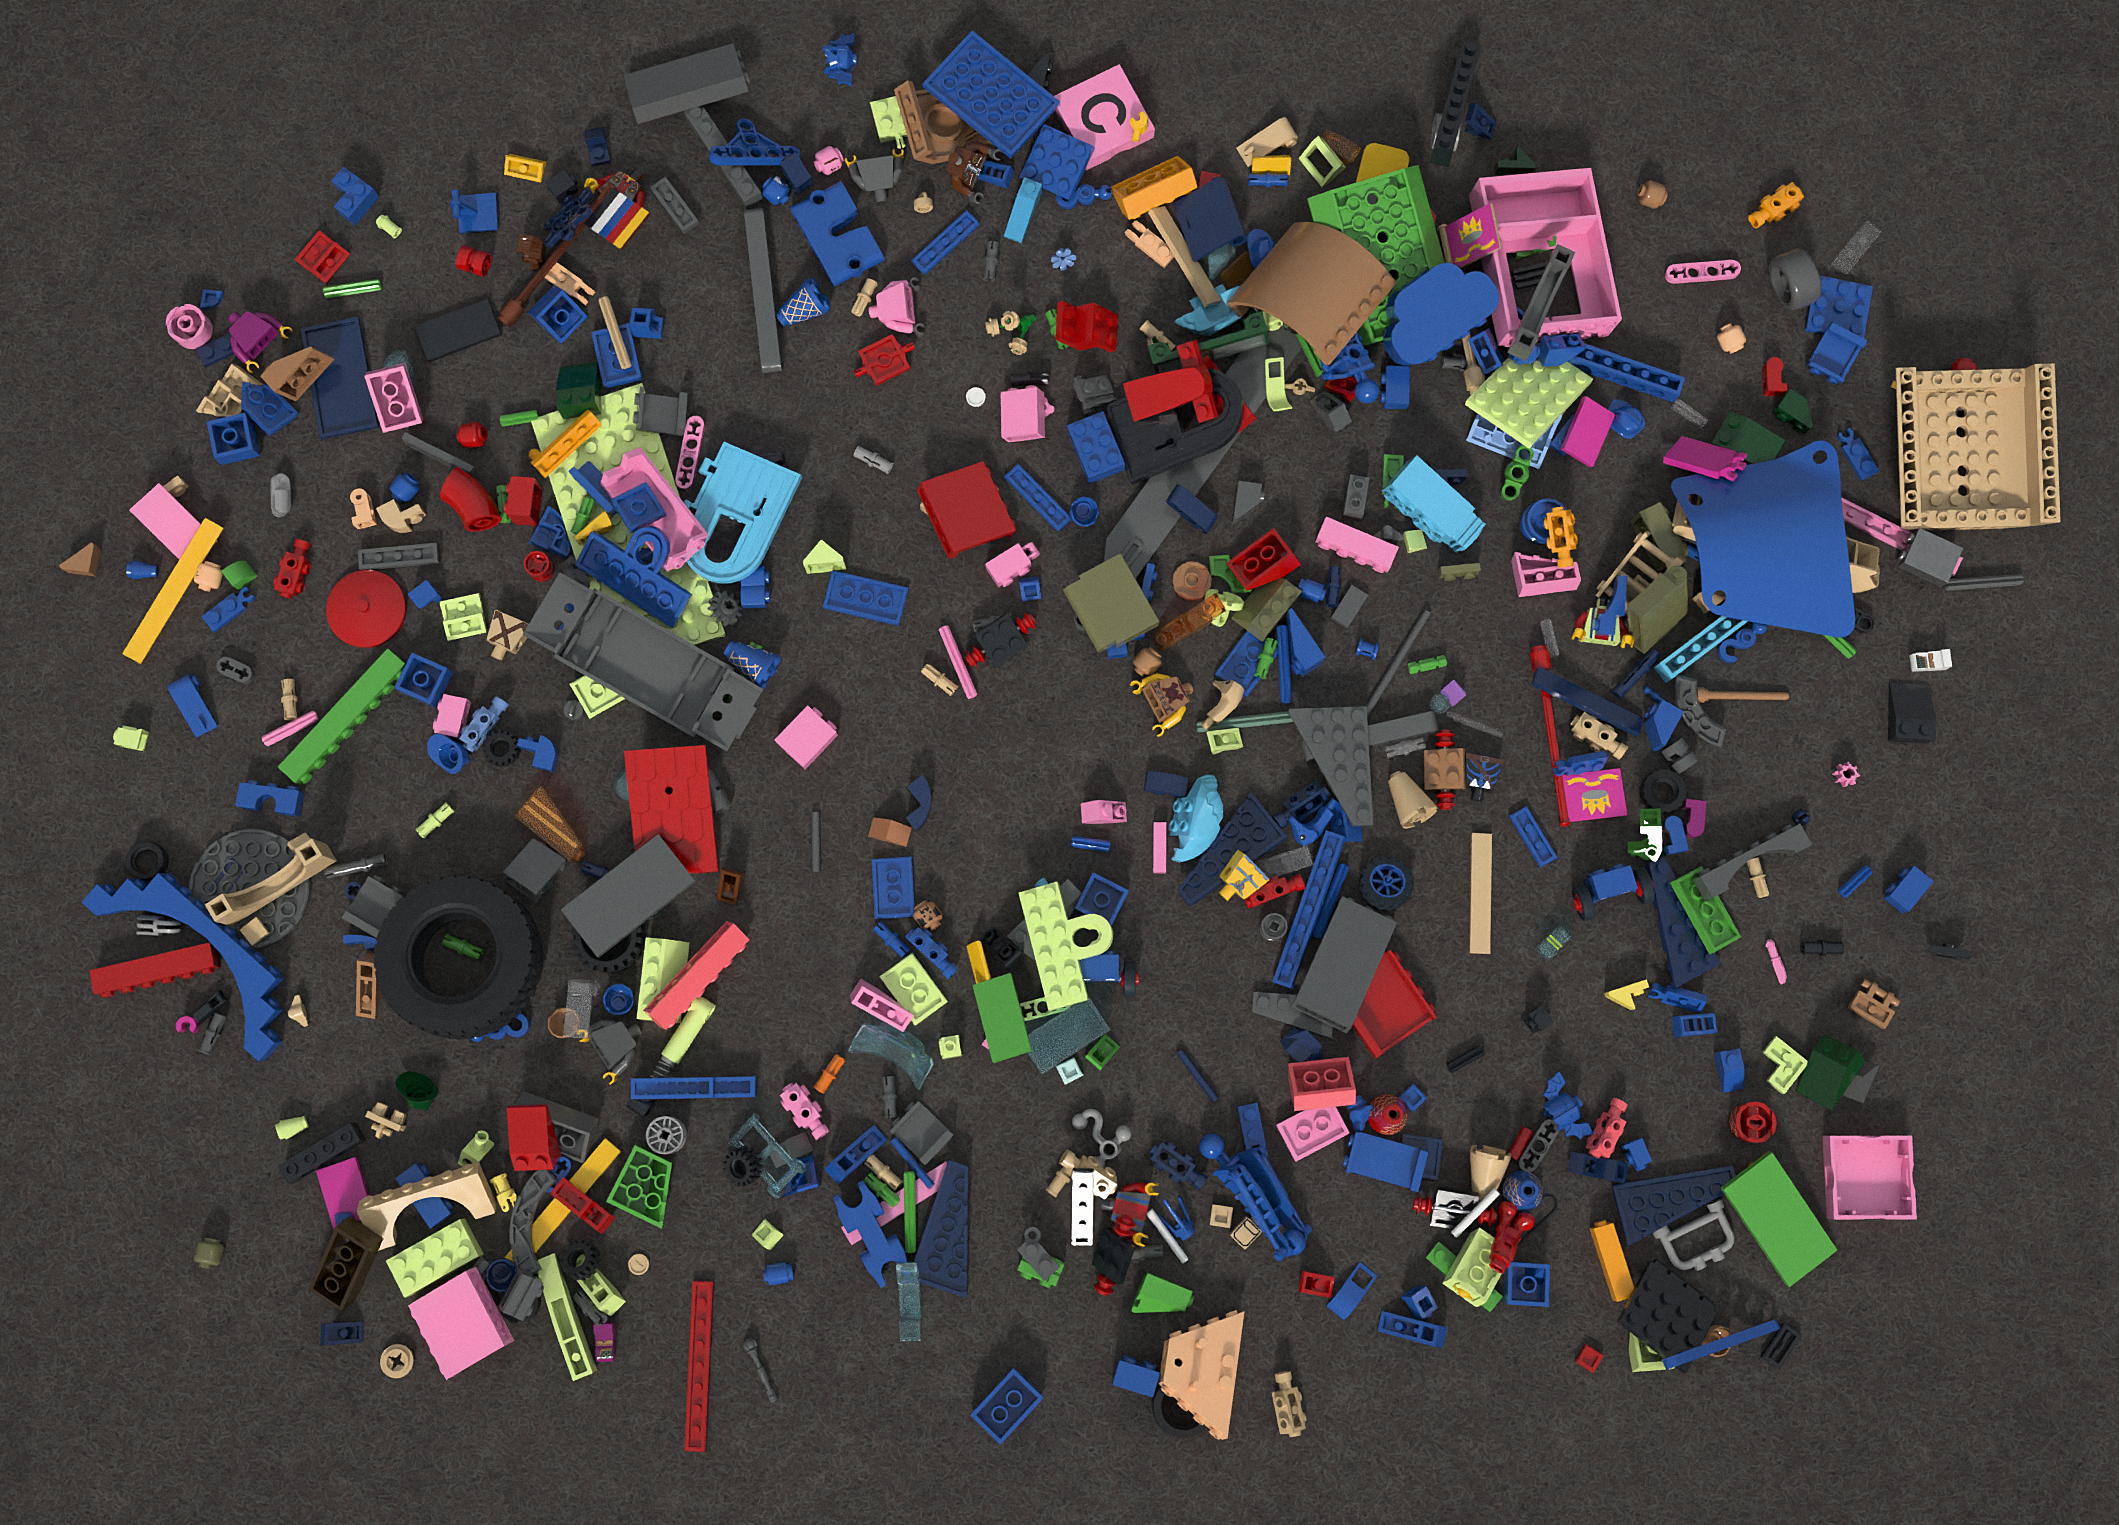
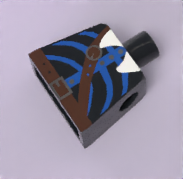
M1470 753L1465 754L1466 788L1472 789V801L1482 802L1484 792L1491 793L1494 790L1504 762L1503 759Z

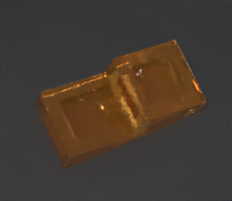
M1326 129L1321 136L1337 157L1345 163L1352 165L1361 151L1360 146Z

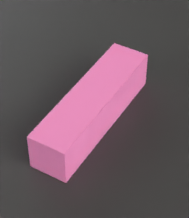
M1166 822L1153 823V873H1166Z

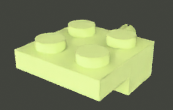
M896 96L870 102L880 143L896 139L897 148L901 149V145L904 148L903 137H907Z

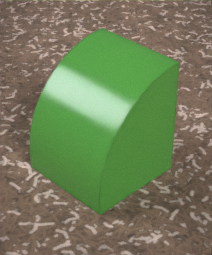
M247 561L235 562L221 571L231 585L238 590L258 576Z

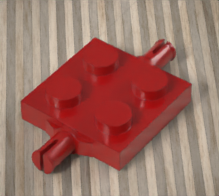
M893 334L859 350L858 353L862 359L863 366L853 370L854 375L857 378L867 373L872 378L875 386H878L910 370L905 354L915 349L913 342L901 346L897 343Z

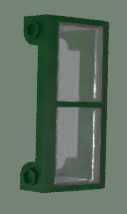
M1250 307L1248 317L1242 319L1245 329L1198 343L1202 359L1208 355L1212 360L1268 344V331L1262 310ZM1156 336L1146 338L1156 374L1166 372V369L1175 370L1178 364L1182 366L1178 349L1170 351L1168 342H1160Z

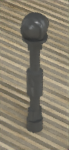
M748 1338L744 1341L743 1348L753 1358L757 1367L756 1371L761 1382L766 1387L770 1403L778 1400L773 1388H771L767 1372L757 1356L756 1350H758L756 1341Z

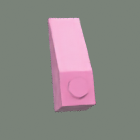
M862 979L859 980L850 994L852 1004L904 1032L914 1016L913 1013L884 992Z

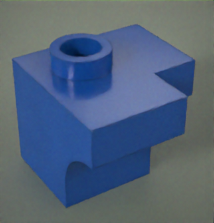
M632 308L629 325L633 337L662 339L664 319L655 316V309Z

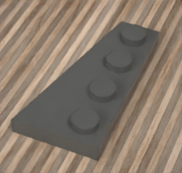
M1253 992L1252 1013L1332 1038V1026L1291 1007L1296 995Z

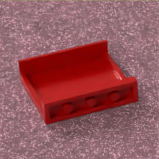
M984 461L923 481L917 488V492L948 559L955 558L959 552L1004 536L1010 538L1016 531L1015 522L1013 519H1010L1007 505L1001 500L998 486L993 483L990 469L985 466Z
M1391 949L1383 954L1352 1025L1374 1058L1379 1057L1395 1044L1436 1018L1434 1006L1430 1002L1427 1003L1425 1001L1423 990L1419 985H1414L1411 980L1413 979L1412 974L1407 968L1404 969L1401 966V958L1395 951L1392 952Z

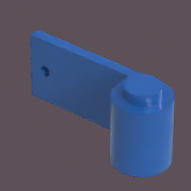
M187 674L167 684V688L197 738L218 727L198 692L200 690L199 686H201L198 677Z

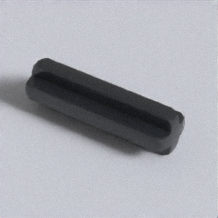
M1476 1046L1451 1060L1446 1066L1453 1073L1484 1056V1050L1481 1046Z

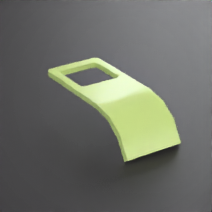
M1284 358L1265 359L1266 395L1269 406L1273 411L1292 409L1285 395ZM1280 361L1281 376L1269 378V363Z

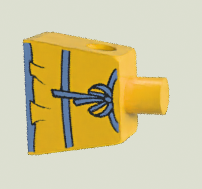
M1237 850L1220 874V878L1226 885L1219 894L1227 901L1235 893L1242 899H1246L1270 879L1244 853Z

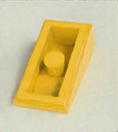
M604 511L574 538L579 545L586 543L592 531L603 535L614 530L615 527L608 513Z

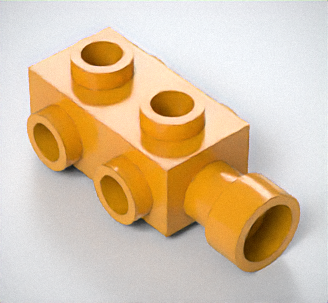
M1791 182L1787 186L1785 184L1781 185L1775 190L1774 195L1770 196L1768 194L1760 201L1759 211H1755L1748 216L1751 225L1754 228H1759L1765 223V220L1769 223L1775 220L1777 223L1786 216L1785 212L1790 210L1792 213L1801 206L1800 201L1804 198L1801 189Z
M1564 507L1551 508L1552 512L1547 513V517L1544 518V526L1546 529H1549L1550 535L1547 538V546L1549 549H1552V553L1558 552V568L1574 566L1570 550L1576 549L1578 543L1573 527L1575 517L1571 510H1564Z

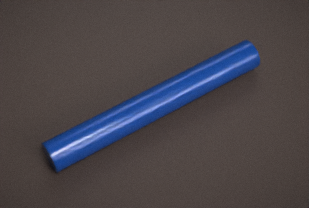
M897 1137L892 1139L891 1144L928 1189L932 1188L935 1183Z

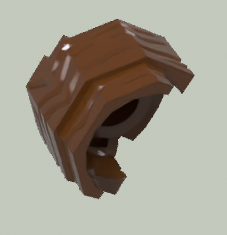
M519 234L516 251L523 253L522 262L530 264L529 270L540 269L546 249L543 244L544 241H542L541 237Z

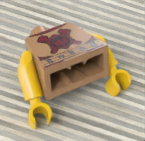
M1158 673L1142 679V682L1132 681L1130 686L1139 685V688L1134 690L1133 693L1139 694L1143 691L1159 723L1163 721V724L1155 725L1152 729L1153 731L1156 727H1161L1162 732L1157 737L1162 736L1166 728H1171L1181 720L1186 711L1185 705L1189 702L1187 695L1193 693V687L1189 682L1181 684L1177 677L1171 678L1168 675Z

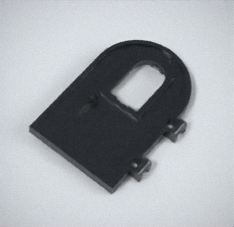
M1180 364L1176 365L1177 369L1183 368ZM1207 368L1213 384L1212 394L1220 395L1225 409L1222 415L1213 422H1208L1186 432L1184 426L1180 423L1179 407L1134 422L1127 397L1105 405L1125 463L1129 482L1132 485L1215 452L1234 438L1242 424L1244 402L1239 388L1227 375L1218 370ZM1166 444H1169V445H1167V447H1164V448H1162V449H1159V450L1156 449V448H1159V447L1164 446V445H1166Z

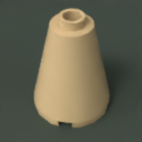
M1397 771L1390 776L1388 784L1402 828L1414 827L1413 822L1421 821L1422 823L1436 813V804L1405 772Z
M1471 1145L1472 1192L1479 1193L1478 1203L1494 1188L1498 1189L1510 1162L1511 1153L1505 1155L1506 1151L1499 1148L1483 1145L1484 1148L1482 1150L1477 1149V1145Z

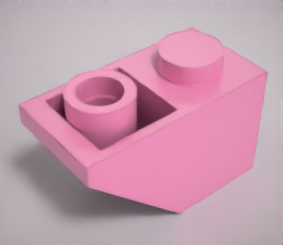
M1095 800L1081 803L1082 823L1127 822L1126 802Z

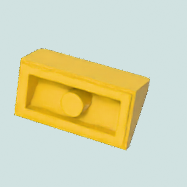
M508 154L505 159L504 175L542 182L547 162Z
M1290 155L1252 156V174H1266V172H1270V174L1290 175Z
M981 941L967 945L976 984L990 980L991 977Z

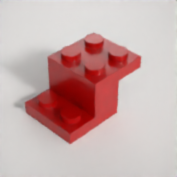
M1065 301L1057 302L1055 340L1080 351L1099 347L1108 352H1115L1118 314L1096 303L1075 307Z

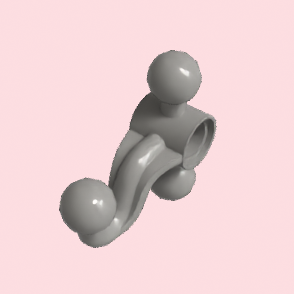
M1087 1109L1072 1118V1125L1074 1128L1082 1130L1087 1126V1119L1089 1117L1095 1119L1092 1134L1095 1141L1100 1145V1155L1094 1158L1098 1160L1101 1167L1105 1168V1161L1107 1159H1112L1119 1155L1121 1151L1120 1143L1130 1139L1131 1130L1125 1125L1119 1126L1116 1129L1115 1138L1106 1140L1100 1134L1103 1125L1102 1115L1095 1109ZM1108 1143L1115 1147L1114 1154H1109L1106 1151Z

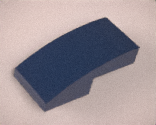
M1146 772L1144 791L1161 796L1168 794L1179 798L1186 797L1187 777L1163 772Z

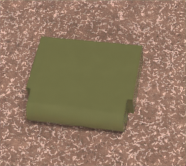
M1121 553L1079 575L1078 581L1070 584L1063 590L1097 652H1102L1113 645L1118 648L1159 625L1157 616Z
M1673 566L1664 574L1658 576L1627 605L1629 634L1634 637L1633 646L1643 654H1646L1670 632L1688 612L1687 572L1681 566Z

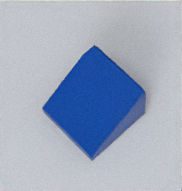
M1038 576L1019 579L1022 602L1041 599Z

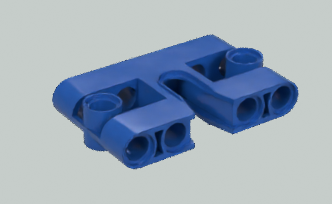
M841 181L822 191H813L810 197L790 207L795 220L833 287L849 280L851 277H859L865 270L885 261L867 226L850 230L840 236H833V233L844 228L858 216L857 208ZM817 200H823V203L815 204ZM855 263L860 265L856 269L851 268V265Z

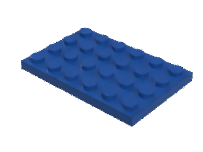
M971 31L924 81L922 86L1010 159L1060 105L1059 100L974 31Z

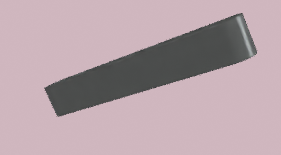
M1434 711L1369 725V748L1371 745L1375 747L1388 744L1389 741L1397 742L1406 740L1410 736L1414 738L1427 735L1428 732L1431 734L1438 732L1439 729ZM1302 741L1306 762L1312 761L1314 757L1309 752L1304 741Z

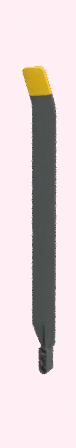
M1377 143L1367 145L1363 152L1356 182L1407 168L1409 164L1407 152ZM1370 193L1367 196V201L1369 204H1374L1377 198L1374 194ZM1284 322L1283 326L1275 331L1267 330L1268 344L1242 351L1225 374L1237 385L1243 401L1253 414L1256 413L1267 397L1265 359L1283 357L1285 372L1302 349L1296 334H1291L1290 331L1284 330ZM1280 361L1270 362L1269 378L1280 377ZM1195 415L1185 429V432L1208 422H1213L1217 418L1199 423L1197 415ZM1237 432L1234 438L1221 449L1151 477L1106 538L1104 562L1121 553L1136 580L1181 517L1180 514L1166 503V499L1177 484L1181 485L1196 496L1241 432ZM1075 614V628L1079 631H1085L1083 625L1078 623V616Z

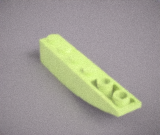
M554 1253L538 1260L542 1267L538 1275L543 1281V1293L572 1380L575 1381L598 1370L558 1259Z

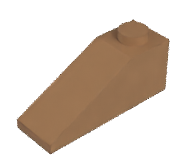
M366 951L357 960L356 1016L376 1019L382 993L375 976L374 958H376V955H374V952Z

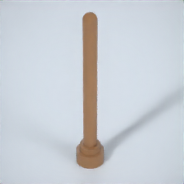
M1697 687L1699 703H1704L1708 699L1787 700L1789 698L1787 692L1709 691L1704 687Z

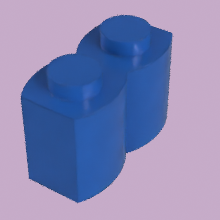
M759 566L752 574L741 580V606L743 609L767 608V602L771 600L770 590H767V583H770V572L766 571L765 566Z

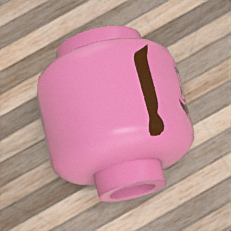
M827 146L815 154L816 161H814V165L818 172L822 171L825 175H830L841 168L844 160L838 148Z

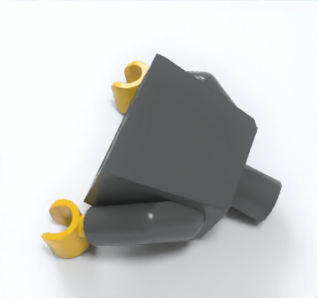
M893 149L891 156L858 161L856 156L853 155L854 160L852 162H848L847 158H845L846 165L854 182L861 189H866V192L874 191L876 202L887 201L885 189L893 188V185L897 184L903 171L904 150H901L900 155L895 154V149Z
M600 1020L587 1027V1030H578L577 1035L584 1032L585 1037L580 1042L590 1040L608 1070L612 1069V1071L603 1075V1079L608 1074L611 1075L613 1079L609 1084H612L617 1080V1076L629 1067L635 1055L636 1042L634 1038L641 1035V1030L636 1024L626 1028L623 1022L616 1023L614 1020Z

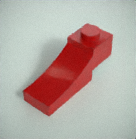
M564 1177L550 1193L601 1234L605 1232L616 1218Z

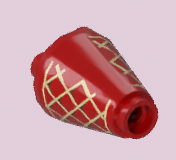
M1382 1094L1370 1102L1369 1105H1373L1374 1108L1370 1110L1368 1122L1376 1132L1383 1135H1393L1405 1126L1408 1119L1407 1108L1399 1097L1391 1094ZM1391 1110L1396 1112L1395 1118L1389 1116Z

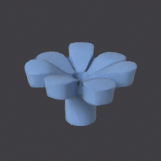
M1069 248L1056 250V255L1051 257L1053 268L1060 266V270H1066V265L1072 267L1074 265L1073 260H1076L1075 254L1071 253Z

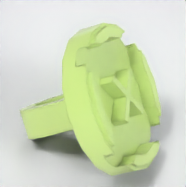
M1210 589L1206 591L1205 600L1214 605L1211 623L1221 627L1225 624L1229 611L1242 610L1244 602L1241 597L1233 593L1223 591V594L1218 593L1219 590Z

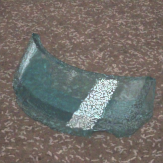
M870 1023L862 1024L848 1050L850 1053L874 1054L891 1061L910 1077L918 1090H920L934 1064L933 1058L929 1057L924 1051L925 1046L911 1033L902 1032L886 1023H881L880 1026L871 1025Z

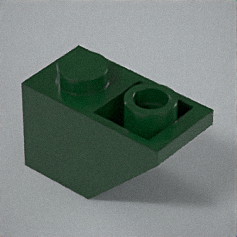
M1789 389L1772 413L1776 415L1778 420L1791 424L1795 431L1806 434L1813 426L1807 399Z

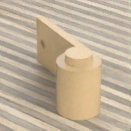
M1283 117L1238 146L1237 150L1247 167H1250L1252 165V156H1266L1280 146L1289 149L1297 143L1298 136L1288 119Z

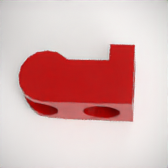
M1771 357L1762 368L1763 396H1783L1787 392V383H1782L1781 371L1784 364L1778 357Z

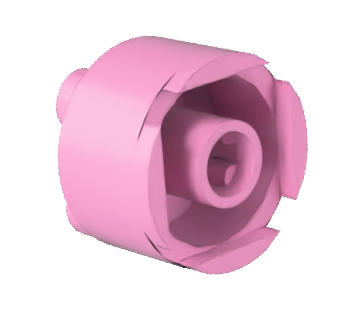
M184 304L185 306H177L169 312L166 318L169 335L181 346L188 349H196L207 344L213 333V325L210 319L194 305Z

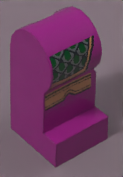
M1685 799L1682 804V809H1687L1686 823L1683 826L1684 832L1687 837L1695 838L1704 832L1706 801Z
M600 1322L602 1326L594 1324L596 1362H614L616 1322H605L604 1324Z

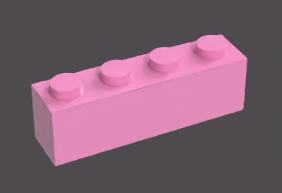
M1328 517L1325 518L1315 541L1322 549H1333L1337 551L1336 554L1344 558H1347V556L1352 557L1356 563L1371 565L1373 570L1380 573L1389 571L1399 548Z

